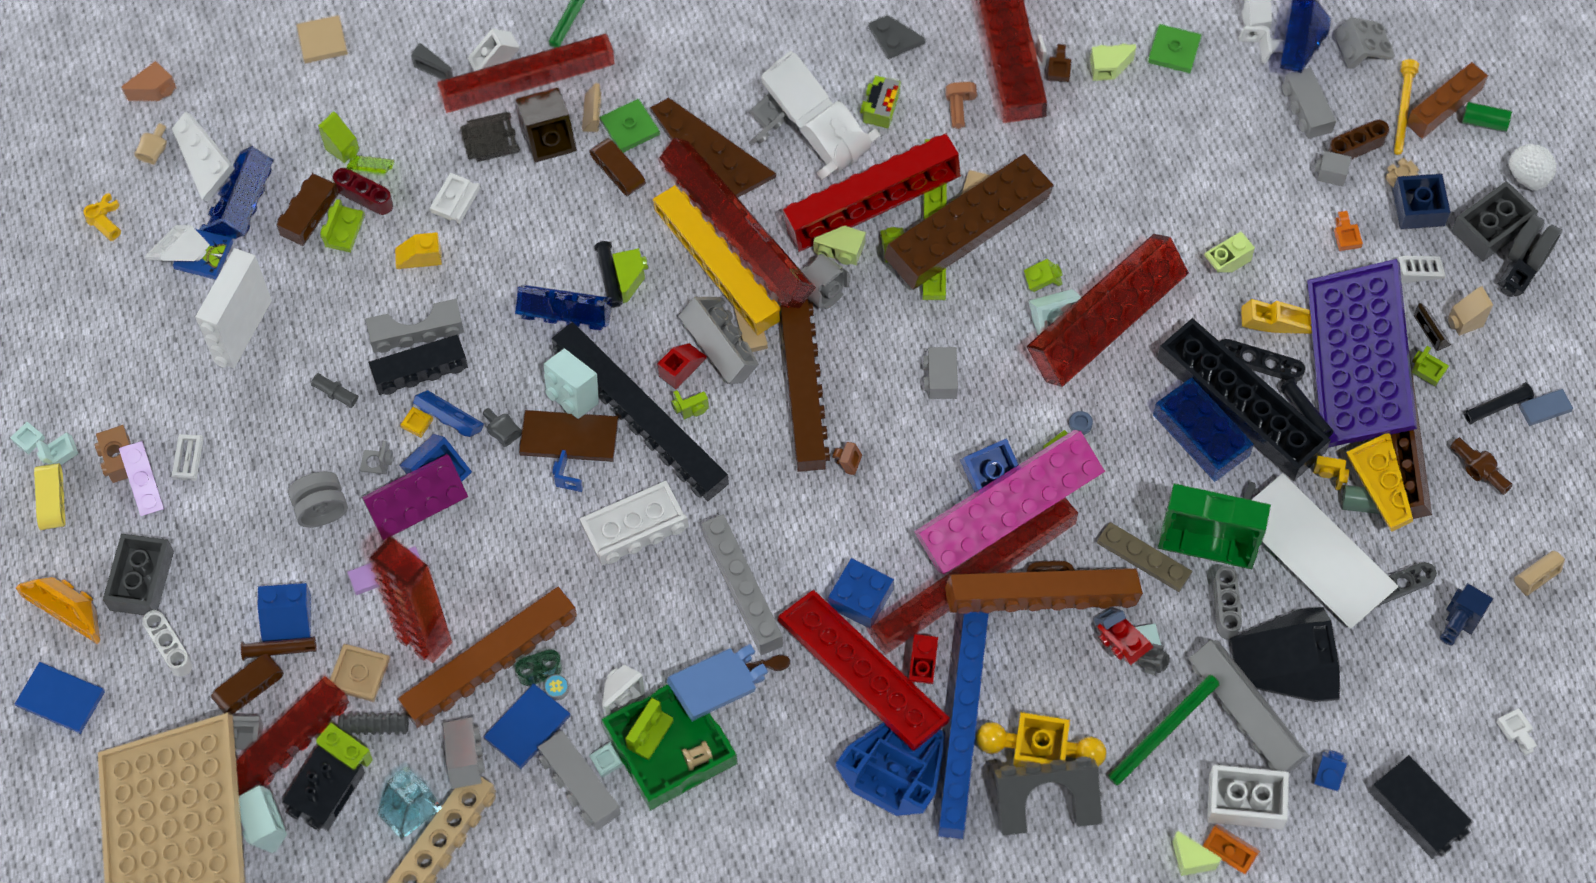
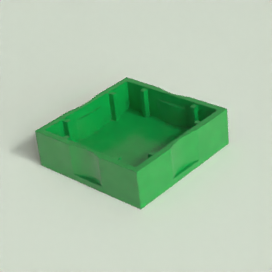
M1174 483L1157 549L1252 570L1258 548L1262 544L1267 529L1271 504Z
M669 684L661 687L651 696L631 703L601 719L605 733L650 811L738 764L736 752L722 728L712 718L710 713L691 721ZM651 698L660 702L662 712L673 717L674 721L651 758L647 760L627 749L626 737ZM706 741L712 758L708 759L709 762L694 766V769L690 771L682 750L685 748L690 750Z

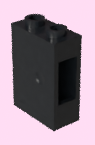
M318 745L282 800L286 809L285 812L294 819L298 820L301 817L307 820V825L317 831H320L321 828L329 831L364 776L363 766L359 764L355 770H352Z

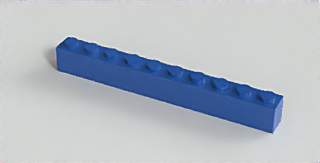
M970 612L964 614L938 833L940 837L963 839L989 613Z

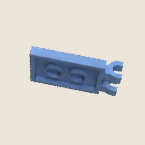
M751 644L743 647L735 654L731 648L668 676L667 683L691 721L753 693L756 689L754 684L765 680L763 675H766L768 670L764 664L755 667L752 671H749L745 663L752 661L751 655L755 654Z

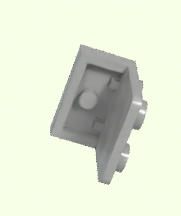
M1350 17L1333 32L1348 68H1356L1368 56L1392 60L1395 57L1392 44L1386 35L1385 27L1380 22Z

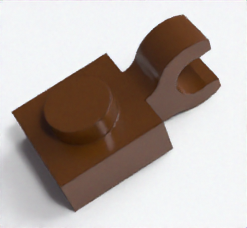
M1057 44L1056 57H1049L1047 80L1070 82L1072 59L1065 58L1066 44Z

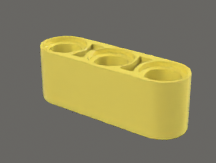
M60 463L37 466L34 468L38 527L40 530L65 527L62 467Z

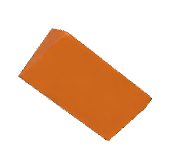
M1219 824L1214 826L1203 844V847L1245 875L1260 853V850Z

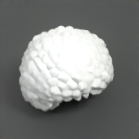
M1527 144L1518 147L1509 159V167L1514 178H1517V182H1520V184L1532 191H1538L1547 187L1555 176L1557 165L1555 158L1548 149L1538 144Z

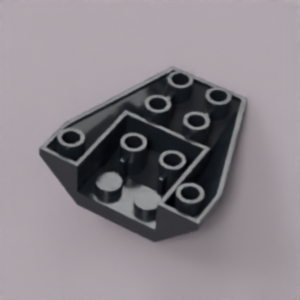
M1323 607L1298 609L1230 638L1233 660L1257 690L1312 702L1340 699V665L1332 621Z

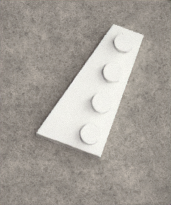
M184 112L172 127V130L202 200L208 202L235 167L191 114Z

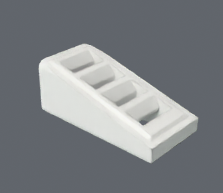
M1440 256L1397 257L1400 263L1402 284L1444 279L1446 277ZM1427 264L1428 271L1424 270L1423 265ZM1431 264H1436L1438 272H1433ZM1415 266H1419L1420 271H1416Z

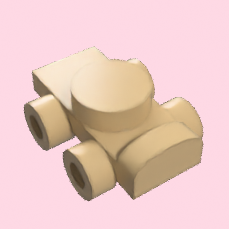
M1402 158L1398 162L1400 167L1397 168L1392 164L1387 168L1389 173L1386 174L1385 178L1394 187L1397 177L1419 175V169L1412 160L1408 162L1405 158Z

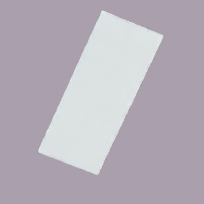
M1283 473L1252 499L1253 501L1271 504L1267 529L1262 542L1350 629L1398 588V585Z

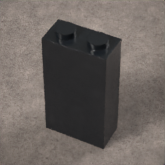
M1410 755L1376 781L1369 791L1374 799L1432 860L1438 854L1441 858L1453 848L1450 845L1456 839L1461 842L1471 833L1468 829L1473 821Z

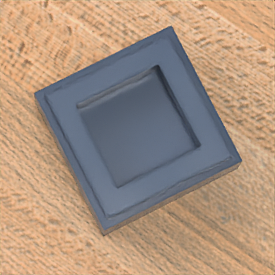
M1111 607L1094 617L1093 620L1096 626L1101 624L1105 629H1108L1124 620L1126 616L1123 610Z

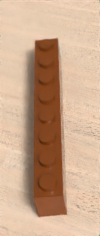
M1137 568L950 575L945 586L950 613L960 614L970 612L991 613L994 611L1015 612L1017 610L1039 611L1041 609L1059 611L1066 608L1083 610L1093 607L1107 609L1120 606L1130 608L1138 604L1143 594Z
M556 587L397 698L400 707L407 713L416 728L422 725H429L437 714L442 711H449L457 700L473 694L476 687L481 683L490 682L501 669L510 668L518 657L523 654H530L535 649V645L541 641L550 640L555 635V631L561 627L570 626L575 621V617H577L575 606L560 587Z

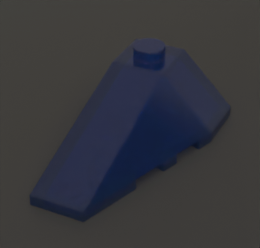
M1318 0L1290 1L1286 17L1280 69L1302 73L1315 51L1320 48L1323 40L1329 35L1331 18Z

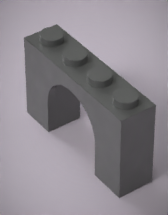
M1079 757L1076 761L1054 760L1050 764L1028 763L1024 767L1007 765L1001 767V769L994 770L998 822L1002 836L1028 833L1026 820L1027 798L1036 787L1049 782L1060 783L1070 789L1073 818L1077 827L1102 824L1099 769L1094 759Z

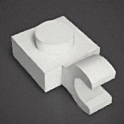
M1519 708L1498 718L1496 723L1510 743L1517 740L1519 748L1525 756L1534 752L1533 748L1537 745L1529 735L1533 727Z

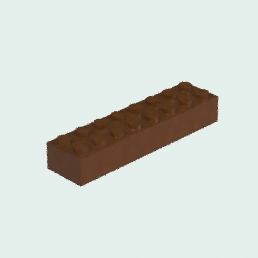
M1024 153L890 242L884 258L906 283L915 290L1049 199L1054 184Z

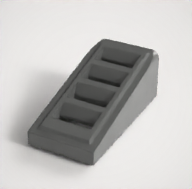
M419 43L411 53L414 67L448 83H452L454 80L452 68L423 44Z

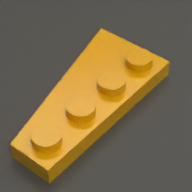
M1390 433L1383 434L1347 451L1346 454L1390 531L1393 532L1412 523L1413 516Z

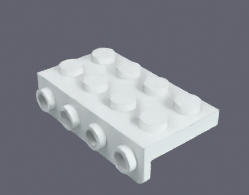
M667 481L579 518L601 565L613 564L622 556L638 553L643 547L650 544H658L665 537L672 534L678 535L689 527L688 518L683 514Z

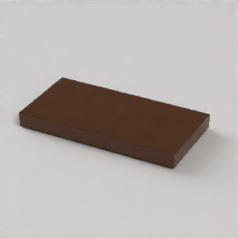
M525 410L519 451L520 456L560 458L562 450H566L568 459L614 462L619 418L618 416L584 414L578 419L572 414L563 412Z

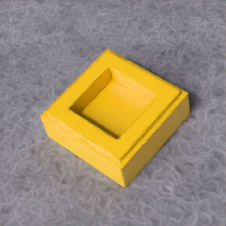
M412 407L400 426L402 429L421 438L432 423L433 416Z

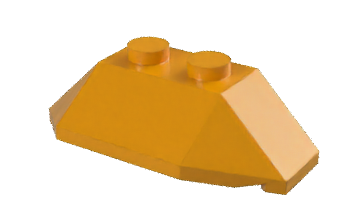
M53 577L35 579L17 585L16 590L22 598L96 644L100 642L97 610L92 603L93 598L87 593L81 591L79 594L73 590L74 587L66 580L62 579L60 582Z

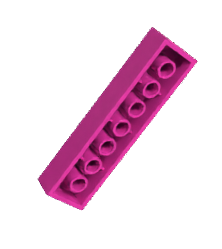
M1073 430L915 530L914 533L937 571L946 574L1104 473L1105 470L1082 432Z

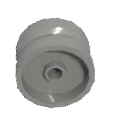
M325 471L312 473L296 480L289 487L288 495L292 506L295 507L294 513L299 525L308 528L320 527L340 519L347 512L348 505L344 494L341 492L342 488L336 474Z

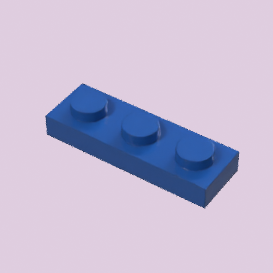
M429 390L415 395L413 404L420 407L421 411L432 414L441 423L457 429L461 435L471 437L482 431L484 423Z

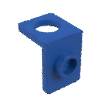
M562 450L559 461H555L553 466L555 485L559 488L582 492V480L563 476L568 458L566 450ZM565 482L573 483V484H575L576 486L569 485V484H567V483H565Z

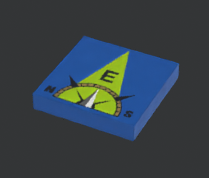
M195 229L210 245L205 250L206 254L198 261H174L173 267L176 270L216 280L233 245V240L229 237Z

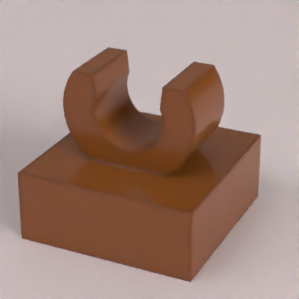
M846 442L844 450L835 448L832 457L837 458L836 463L840 464L847 474L855 475L862 458V453L856 443Z

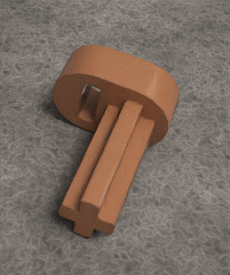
M973 82L948 84L946 86V98L950 101L952 128L961 129V127H965L963 101H971L977 98V86Z

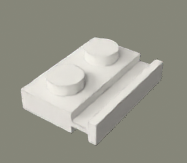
M450 173L430 207L431 213L448 220L453 219L460 224L480 190L479 183L474 184L466 178Z

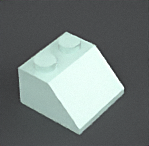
M1073 289L1029 300L1032 320L1044 351L1088 339L1081 296Z

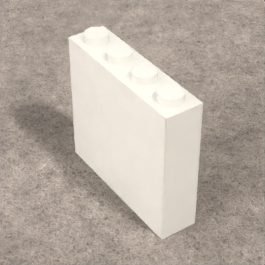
M236 248L233 249L195 316L214 363L224 368L226 366L235 368L272 301L256 256Z

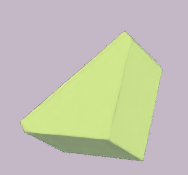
M1177 831L1173 840V846L1181 876L1217 869L1222 858Z

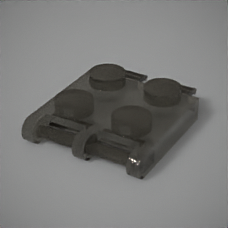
M510 112L468 120L467 125L460 127L469 160L476 159L479 162L515 154L520 151L519 145H516L514 137L516 132L511 125L510 119L512 116ZM504 121H506L508 129H505ZM508 137H510V139H511V143H512L511 146H510V144H509Z

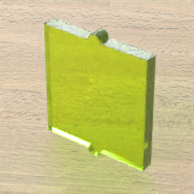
M356 155L353 159H350L347 169L386 174L393 168L395 160Z

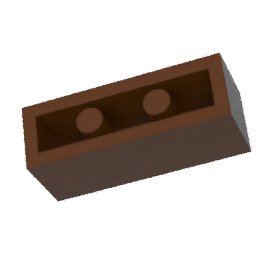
M314 173L310 175L308 180H304L297 196L291 199L288 209L277 220L280 236L304 246L339 195L336 184Z

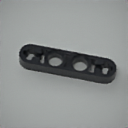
M1231 339L1220 341L1225 347H1229V350L1235 356L1237 350H1240L1238 358L1253 371L1286 381L1294 378L1298 382L1304 376L1305 365L1298 359ZM1251 353L1255 356V360L1247 362L1243 359V355ZM1267 360H1274L1278 367L1274 369L1268 368L1265 362ZM1284 363V371H1280L1282 364ZM1293 367L1297 368L1296 374L1291 373Z

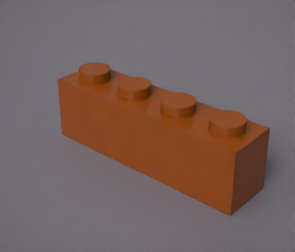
M1471 62L1414 108L1409 115L1406 126L1421 139L1425 138L1481 92L1488 75Z

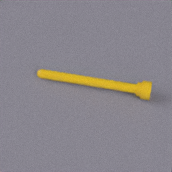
M1405 59L1401 62L1400 72L1404 80L1394 153L1396 155L1403 153L1412 81L1419 70V62L1413 59Z

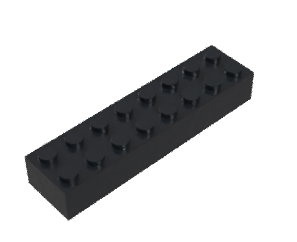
M1191 318L1160 345L1157 359L1293 481L1315 463L1317 456H1323L1327 452L1331 439L1195 319Z

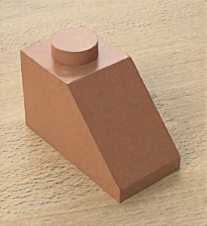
M154 61L122 85L121 88L128 101H160L164 97L170 96L176 89L173 77L157 61Z

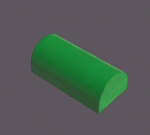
M1468 102L1463 113L1462 123L1507 132L1512 111Z

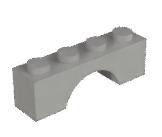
M457 298L434 303L430 315L417 324L405 325L398 323L389 314L365 318L373 352L385 353L392 348H407L415 343H430L437 338L464 333Z

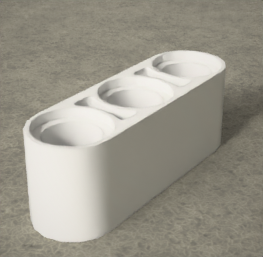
M152 610L147 612L143 617L142 623L171 672L178 677L186 676L191 672L193 665L186 650L160 611ZM161 622L158 627L151 628L154 623ZM173 641L169 646L163 647L165 642ZM184 659L181 665H174L178 660Z

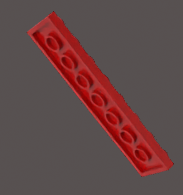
M814 589L778 616L777 621L913 751L949 723L950 717L914 683L909 682V679Z

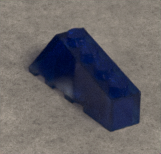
M253 146L241 150L233 164L235 169L229 175L230 181H227L218 193L221 196L220 200L214 207L211 206L207 214L211 216L207 225L202 224L199 230L232 239L246 235L250 229L249 222L251 217L257 211L256 204L265 190V187H263L265 181L272 172L271 166L274 160Z
M520 285L518 286L515 314L521 315V318L525 320H535V317L544 318L546 323L556 324L558 320L566 321V325L573 321L578 327H580V324L589 325V329L603 330V327H607L610 324L613 298Z

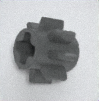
M1153 643V648L1139 658V664L1145 668V673L1156 675V673H1161V671L1167 669L1170 657L1166 651H1163L1164 646Z

